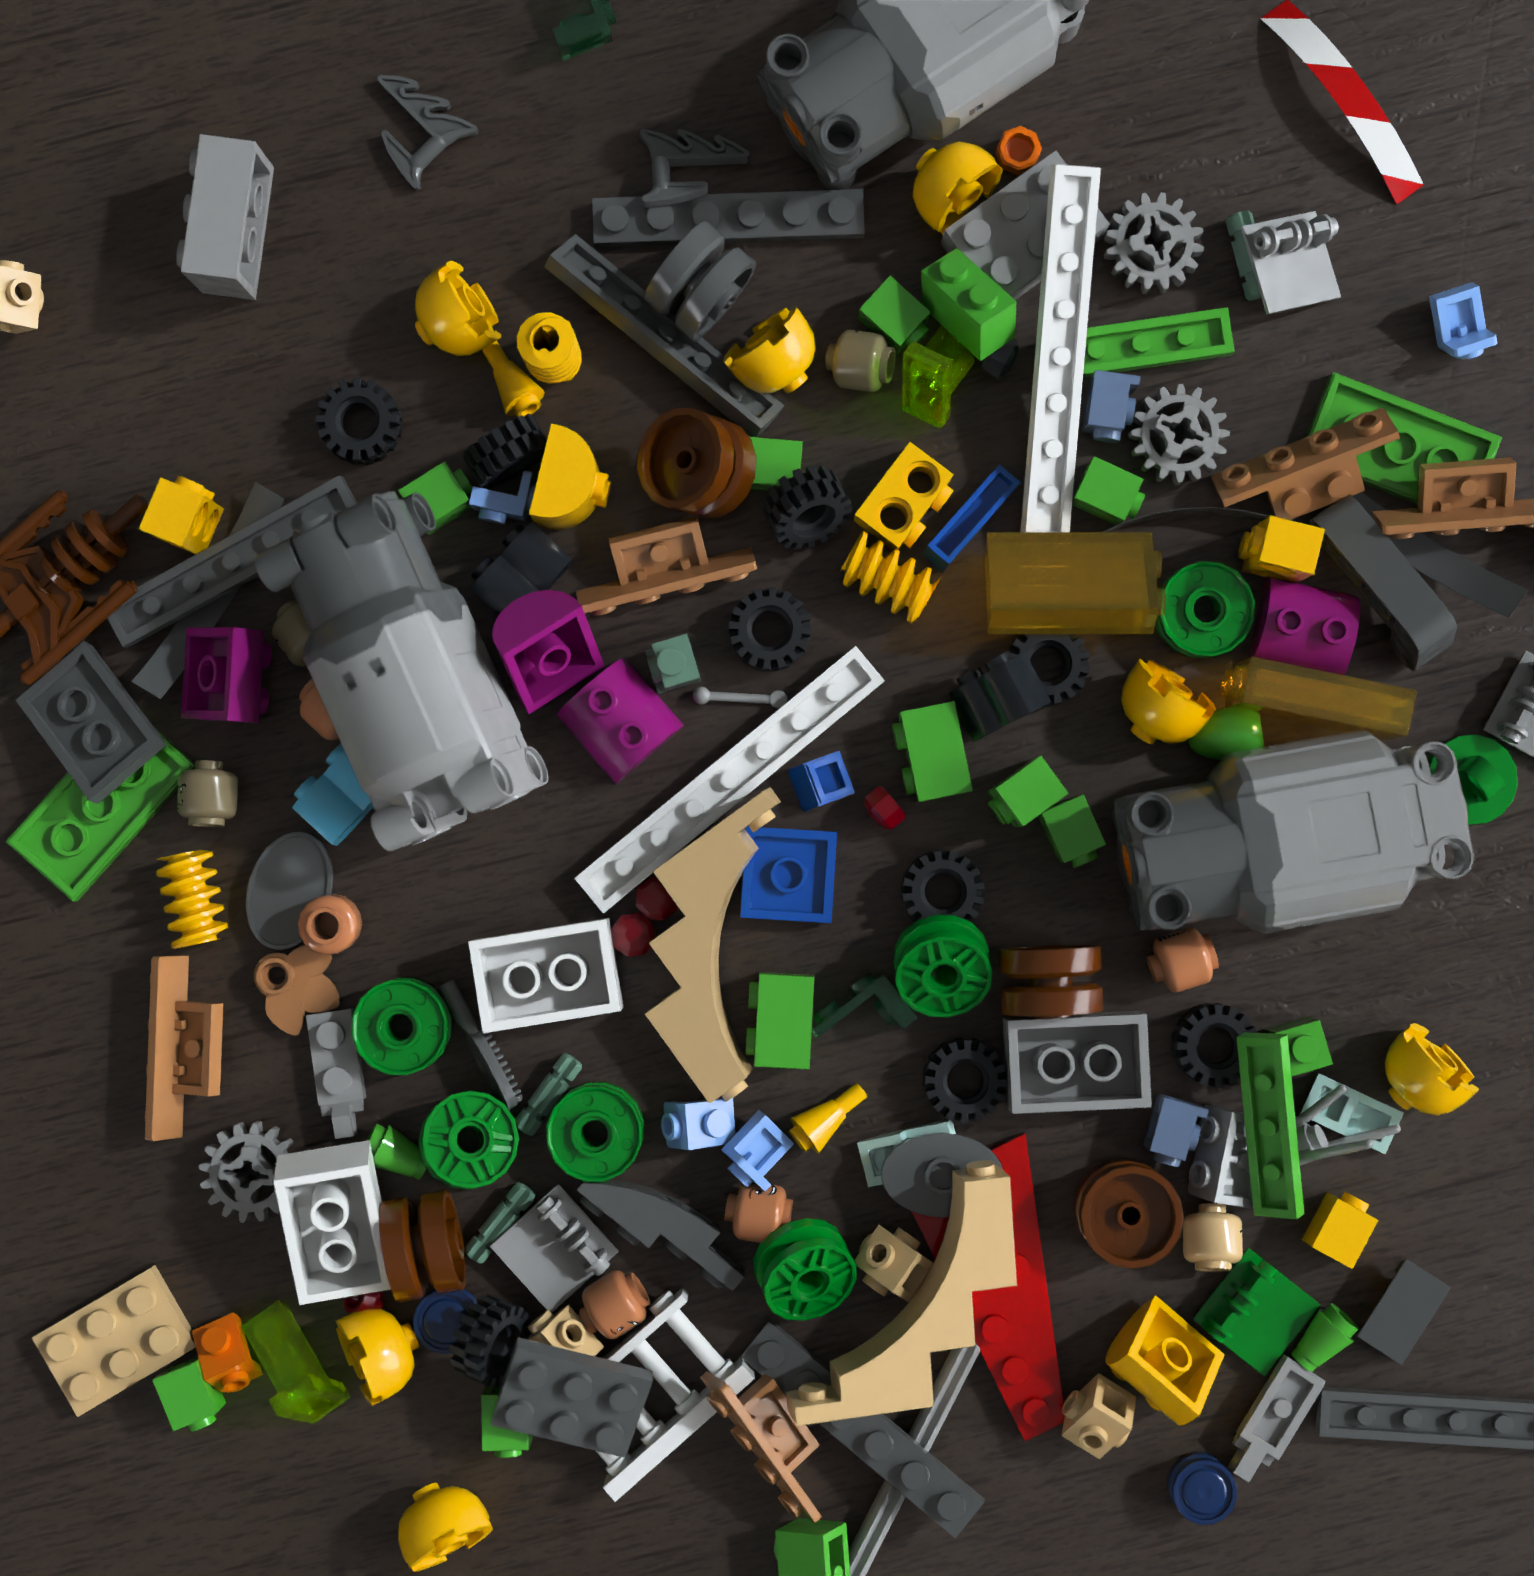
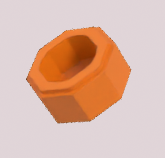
M1018 126L1004 131L995 153L1002 169L1014 175H1020L1035 166L1042 147L1035 132Z

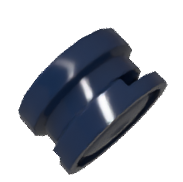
M435 1289L430 1290L417 1306L413 1318L414 1332L420 1343L432 1352L451 1354L449 1352L450 1344L455 1343L457 1338L452 1337L454 1329L459 1330L462 1325L458 1321L462 1314H469L468 1305L471 1302L477 1304L475 1295H472L466 1289L441 1295Z
M1204 1451L1192 1452V1454L1184 1458L1180 1457L1171 1466L1167 1477L1168 1492L1178 1511L1187 1520L1199 1525L1214 1524L1225 1519L1233 1510L1237 1500V1485L1231 1472L1216 1456Z

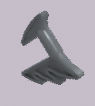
M379 75L377 80L380 86L430 135V138L411 155L388 131L383 130L381 132L386 149L398 170L415 191H420V179L423 169L445 147L459 138L477 135L478 129L476 125L459 117L432 113L439 110H450L451 104L448 100L441 97L407 93L420 89L416 80L401 76Z
M640 129L639 138L649 149L652 160L653 184L651 191L642 196V206L644 208L668 206L687 202L708 193V183L705 181L671 182L670 167L748 164L750 152L736 142L719 135L714 136V145H712L710 142L689 131L679 129L677 130V139L684 144L682 145L663 133Z

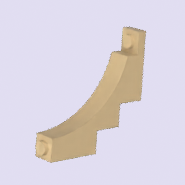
M771 787L762 791L653 871L685 917L649 942L680 988L653 1006L645 1015L709 1104L720 1096L727 1102L748 1087L744 1079L753 1070L737 1043L723 1005L719 982V947L723 921L733 890L745 867L759 849L745 828L749 826L754 833L776 817L771 809L781 802Z
M981 1160L967 1163V1169L952 1170V1200L949 1221L936 1260L922 1286L907 1306L880 1332L854 1350L829 1361L831 1386L812 1382L801 1385L799 1390L786 1392L787 1410L796 1426L934 1407L930 1352L975 1346L973 1291L1017 1286L1010 1176L998 1165H994L992 1161Z

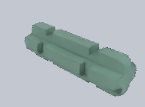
M1241 211L1226 218V225L1229 236L1235 237V241L1231 242L1240 277H1245L1246 282L1242 283L1245 297L1248 301H1256L1262 298L1240 228L1255 223L1250 211Z
M564 1053L559 1057L553 1066L555 1069L553 1073L549 1072L528 1100V1108L524 1107L515 1118L517 1128L529 1136L536 1133L544 1122L542 1120L543 1116L547 1117L569 1087L568 1081H573L582 1069V1064L572 1055Z
M521 1182L515 1183L506 1195L507 1200H502L479 1228L480 1234H475L464 1247V1252L469 1258L479 1264L484 1263L493 1252L490 1245L520 1218V1211L525 1212L533 1202L535 1193L527 1185Z

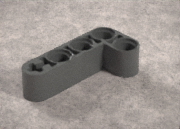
M1349 494L1336 501L1308 521L1311 526L1325 529L1323 539L1330 543L1324 547L1325 551L1391 629L1390 644L1400 661L1409 670H1417L1453 645L1457 624L1451 612L1388 536L1382 533L1381 528L1353 496Z

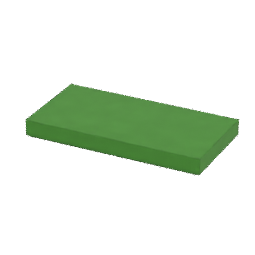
M1335 372L1329 375L1306 437H1309L1319 430L1329 429L1347 422L1362 413L1384 408L1397 428L1400 439L1356 456L1363 484L1417 505L1420 464L1494 459L1502 440L1501 436Z
M157 729L156 731L167 745L99 804L89 801L67 772L6 841L9 846L73 902H78L177 791L179 775L185 770L195 769V763Z

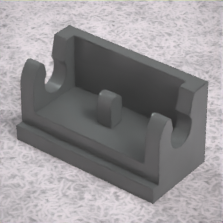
M1405 1258L1390 1285L1356 1336L1402 1366L1451 1287Z

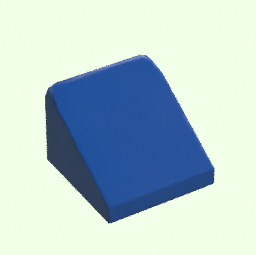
M840 751L803 763L788 771L799 804L804 812L855 793Z

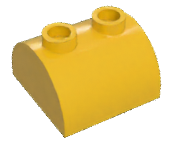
M551 424L529 515L538 527L552 530L574 527L586 520L597 506L605 508L611 490V481H608L609 475L600 472L588 444L581 436L566 427Z
M1154 1295L1122 1327L1107 1352L1105 1362L1118 1379L1127 1381L1145 1397L1147 1403L1153 1409L1162 1411L1174 1423L1182 1426L1200 1415L1225 1354L1160 1298Z

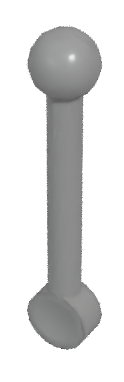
M698 687L693 691V699L697 704H705L709 700L770 704L775 709H780L787 703L786 694L780 690L774 691L771 695L711 692L706 687Z

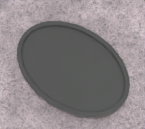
M291 832L279 837L261 854L251 873L246 893L247 919L254 936L268 948L283 950L302 943L303 940L298 930L300 912L308 902L316 897L332 894L333 868L331 858L324 844L314 835L306 832Z
M930 1133L913 1137L896 1146L883 1162L881 1180L889 1196L902 1207L926 1216L949 1217L952 1200V1170L967 1169V1163L981 1160L992 1161L994 1165H998L1001 1169L1002 1166L999 1159L989 1148L972 1138L952 1133Z

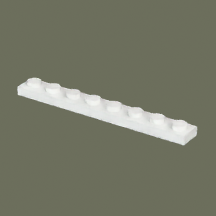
M1050 165L1020 538L1024 540L1069 542L1101 168Z
M855 646L574 879L602 913H605L654 873L655 869L671 859L884 683L885 680Z

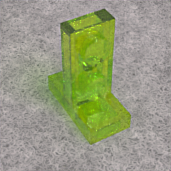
M942 325L926 346L912 341L903 353L902 410L940 429L950 417L951 394L977 360Z
M277 1300L241 1326L278 1393L269 1399L277 1416L314 1424L351 1397L343 1382L327 1377L286 1302Z

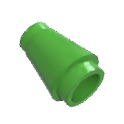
M376 1123L366 1141L370 1140L375 1168L420 1180L426 1167L421 1161L419 1147L390 1124L385 1128Z
M1331 1303L1325 1310L1322 1308L1318 1310L1291 1354L1301 1366L1313 1372L1317 1367H1320L1355 1341L1353 1336L1359 1330V1327L1343 1310Z

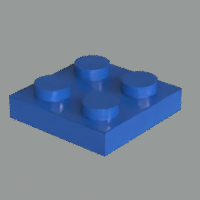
M747 826V833L759 849L743 871L740 918L832 923L837 832L761 827L753 833L751 828Z

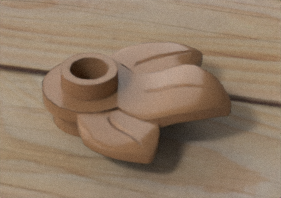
M303 945L288 955L284 953H271L259 960L254 970V982L258 990L266 996V1015L279 1029L291 1035H298L303 1026L305 1012H326L340 1005L336 986L330 978L323 974L331 963L332 954L316 953L306 945ZM274 967H281L285 971L286 977L281 984H277L271 979L270 974Z

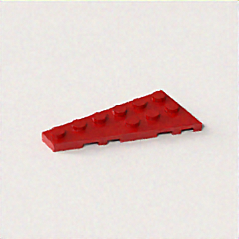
M1023 1131L989 1148L999 1159L1003 1171L1010 1176L1017 1286L973 1291L972 1302L975 1341L980 1347L984 1360L1026 1442L1064 1423L1065 1415L1062 1414L1064 1405L1026 1133ZM911 1211L936 1260L944 1240L949 1217L926 1216Z

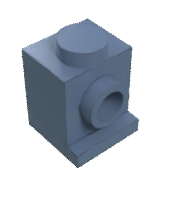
M1095 370L1089 378L1082 432L1093 433V440L1119 443L1121 432L1124 430L1125 425H1132L1136 399L1130 398L1129 393L1133 394L1137 389L1141 376Z
M1157 1093L1143 1146L1149 1151L1154 1152L1153 1160L1179 1167L1181 1160H1186L1188 1150L1193 1152L1197 1147L1201 1126L1196 1124L1197 1116L1207 1118L1209 1110L1199 1104Z

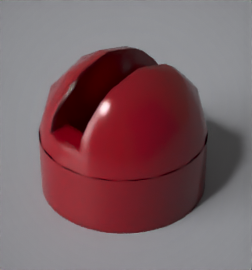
M383 1291L345 1297L344 1308L350 1314L366 1309H382L383 1303L380 1300L384 1298Z

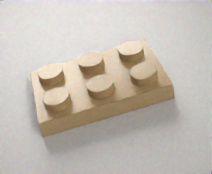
M156 1265L32 1337L77 1417L196 1348L192 1334L193 1329Z

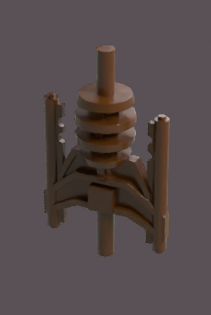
M57 490L0 540V596L7 605V608L0 613V638L19 622L26 629L32 656L21 665L24 671L20 674V681L24 685H31L38 678H42L62 660V657L138 592V586L135 582L126 581L124 583L122 580H118L110 587L108 596L101 595L97 598V605L95 607L88 606L78 615L84 598L79 593V591H82L79 580L88 585L95 584L100 580L97 568L105 573H109L116 566L112 554L120 558L125 556L129 547L121 532L141 516L149 506L148 501L141 494L137 493L108 519L99 512L90 510L82 514L85 525L78 521L70 522L65 527L68 538L59 534L51 541V547L56 555L41 546L24 548L37 537L38 529L48 528L52 517L59 518L68 510L64 505L68 502V494L64 490Z

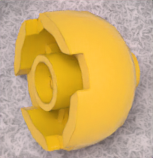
M954 142L941 147L939 150L931 148L923 154L916 165V170L919 172L913 185V199L917 210L933 230L940 231L943 234L946 228L969 213L968 210L976 203L981 194L987 199L992 195L1000 181L1003 169L996 163L993 156L974 144Z
M451 260L429 274L419 286L415 300V311L418 321L415 322V328L421 339L430 346L435 344L442 351L456 356L471 355L501 338V334L496 330L493 331L492 328L493 325L499 322V319L481 286L477 282L469 286L459 275L463 272L464 268Z
M795 306L789 311L786 307L753 327L752 331L754 334L746 341L743 349H740L735 343L724 356V364L743 386L757 393L770 394L782 388L786 393H790L807 380L808 376L804 371L813 361L816 345L814 334L799 309Z
M1139 659L1129 673L1122 689L1121 701L1125 715L1134 723L1130 730L1138 738L1149 744H1154L1156 739L1169 744L1186 741L1195 736L1207 724L1216 711V707L1203 692L1196 699L1192 696V691L1183 684L1186 679L1152 660L1145 663Z
M1413 1023L1396 1037L1388 1049L1385 1058L1386 1077L1392 1085L1388 1092L1392 1099L1405 1110L1413 1107L1419 1112L1429 1115H1441L1454 1111L1479 1091V1088L1473 1084L1468 1085L1474 1076L1465 1063L1447 1044L1439 1047L1424 1038L1429 1033V1030Z
M366 1309L353 1312L336 1320L338 1325L336 1332L349 1367L353 1366L361 1381L366 1380V1383L359 1385V1388L368 1403L373 1406L400 1391L413 1373L415 1365L412 1351L419 1348L418 1340L411 1325L408 1322L400 1325L391 1313L382 1309Z
M432 1483L419 1489L412 1495L415 1503L404 1511L400 1519L398 1542L405 1562L408 1563L413 1572H417L447 1561L445 1555L454 1552L463 1545H466L467 1549L471 1548L492 1532L493 1528L486 1508L480 1499L468 1489L456 1486L440 1489L438 1483Z

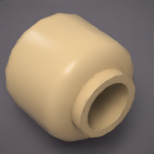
M1199 1204L1198 1213L1189 1214L1183 1220L1184 1258L1191 1263H1195L1196 1271H1232L1231 1264L1239 1262L1243 1256L1241 1219L1234 1214L1226 1213V1205Z

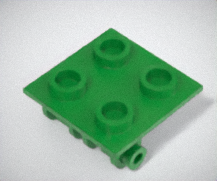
M1248 1247L1244 1251L1242 1259L1233 1265L1232 1271L1226 1274L1192 1320L1265 1377L1321 1304Z

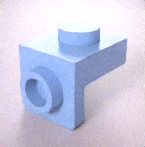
M1470 282L1429 296L1438 348L1457 359H1470L1481 355L1483 349L1497 344L1496 334L1486 329L1480 288L1477 284Z
M524 470L518 496L473 486L469 505L473 510L479 511L478 518L484 521L505 525L506 518L527 522L537 478L533 472Z
M719 1097L710 1104L706 1099L688 1102H664L661 1128L669 1148L694 1150L726 1145L736 1134L733 1098L725 1102L722 1097Z
M758 1110L721 1150L733 1161L727 1169L746 1187L754 1181L766 1192L771 1184L763 1176L794 1143L763 1112Z

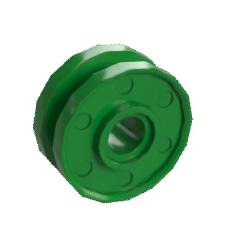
M1200 561L1176 570L1161 584L1154 599L1153 620L1159 636L1172 650L1190 658H1210L1233 650L1247 637L1254 622L1255 600L1249 584L1237 570L1220 562ZM1199 598H1204L1212 604L1214 610L1209 622L1198 620L1194 614V604Z
M933 915L917 920L906 928L895 944L893 958L896 971L895 982L901 999L913 1010L930 1017L956 1016L968 1012L981 1003L991 988L993 973L989 960V949L983 933L972 922L955 915Z
M399 977L374 986L360 999L352 1016V1038L357 1052L370 1067L387 1075H409L431 1066L445 1053L453 1036V1015L442 994L435 986L418 978ZM398 1014H404L412 1021L413 1031L408 1038H402L394 1032L393 1020Z
M586 1082L572 1088L553 1108L547 1123V1146L554 1162L567 1175L584 1182H604L621 1175L635 1161L645 1138L644 1117L637 1101L624 1088L609 1082ZM591 1120L602 1122L608 1130L607 1139L602 1142L591 1141L584 1132L585 1123Z
M466 1091L450 1095L431 1108L421 1124L418 1147L421 1161L433 1178L447 1187L469 1190L490 1185L507 1172L516 1158L519 1135L516 1121L504 1103L487 1093ZM463 1128H470L479 1136V1147L474 1153H465L457 1144V1135Z
M804 1218L784 1224L771 1232L761 1242L753 1258L754 1276L762 1288V1294L773 1313L787 1320L805 1321L825 1315L837 1308L850 1295L857 1280L856 1263L849 1253L843 1237L834 1225L822 1219Z

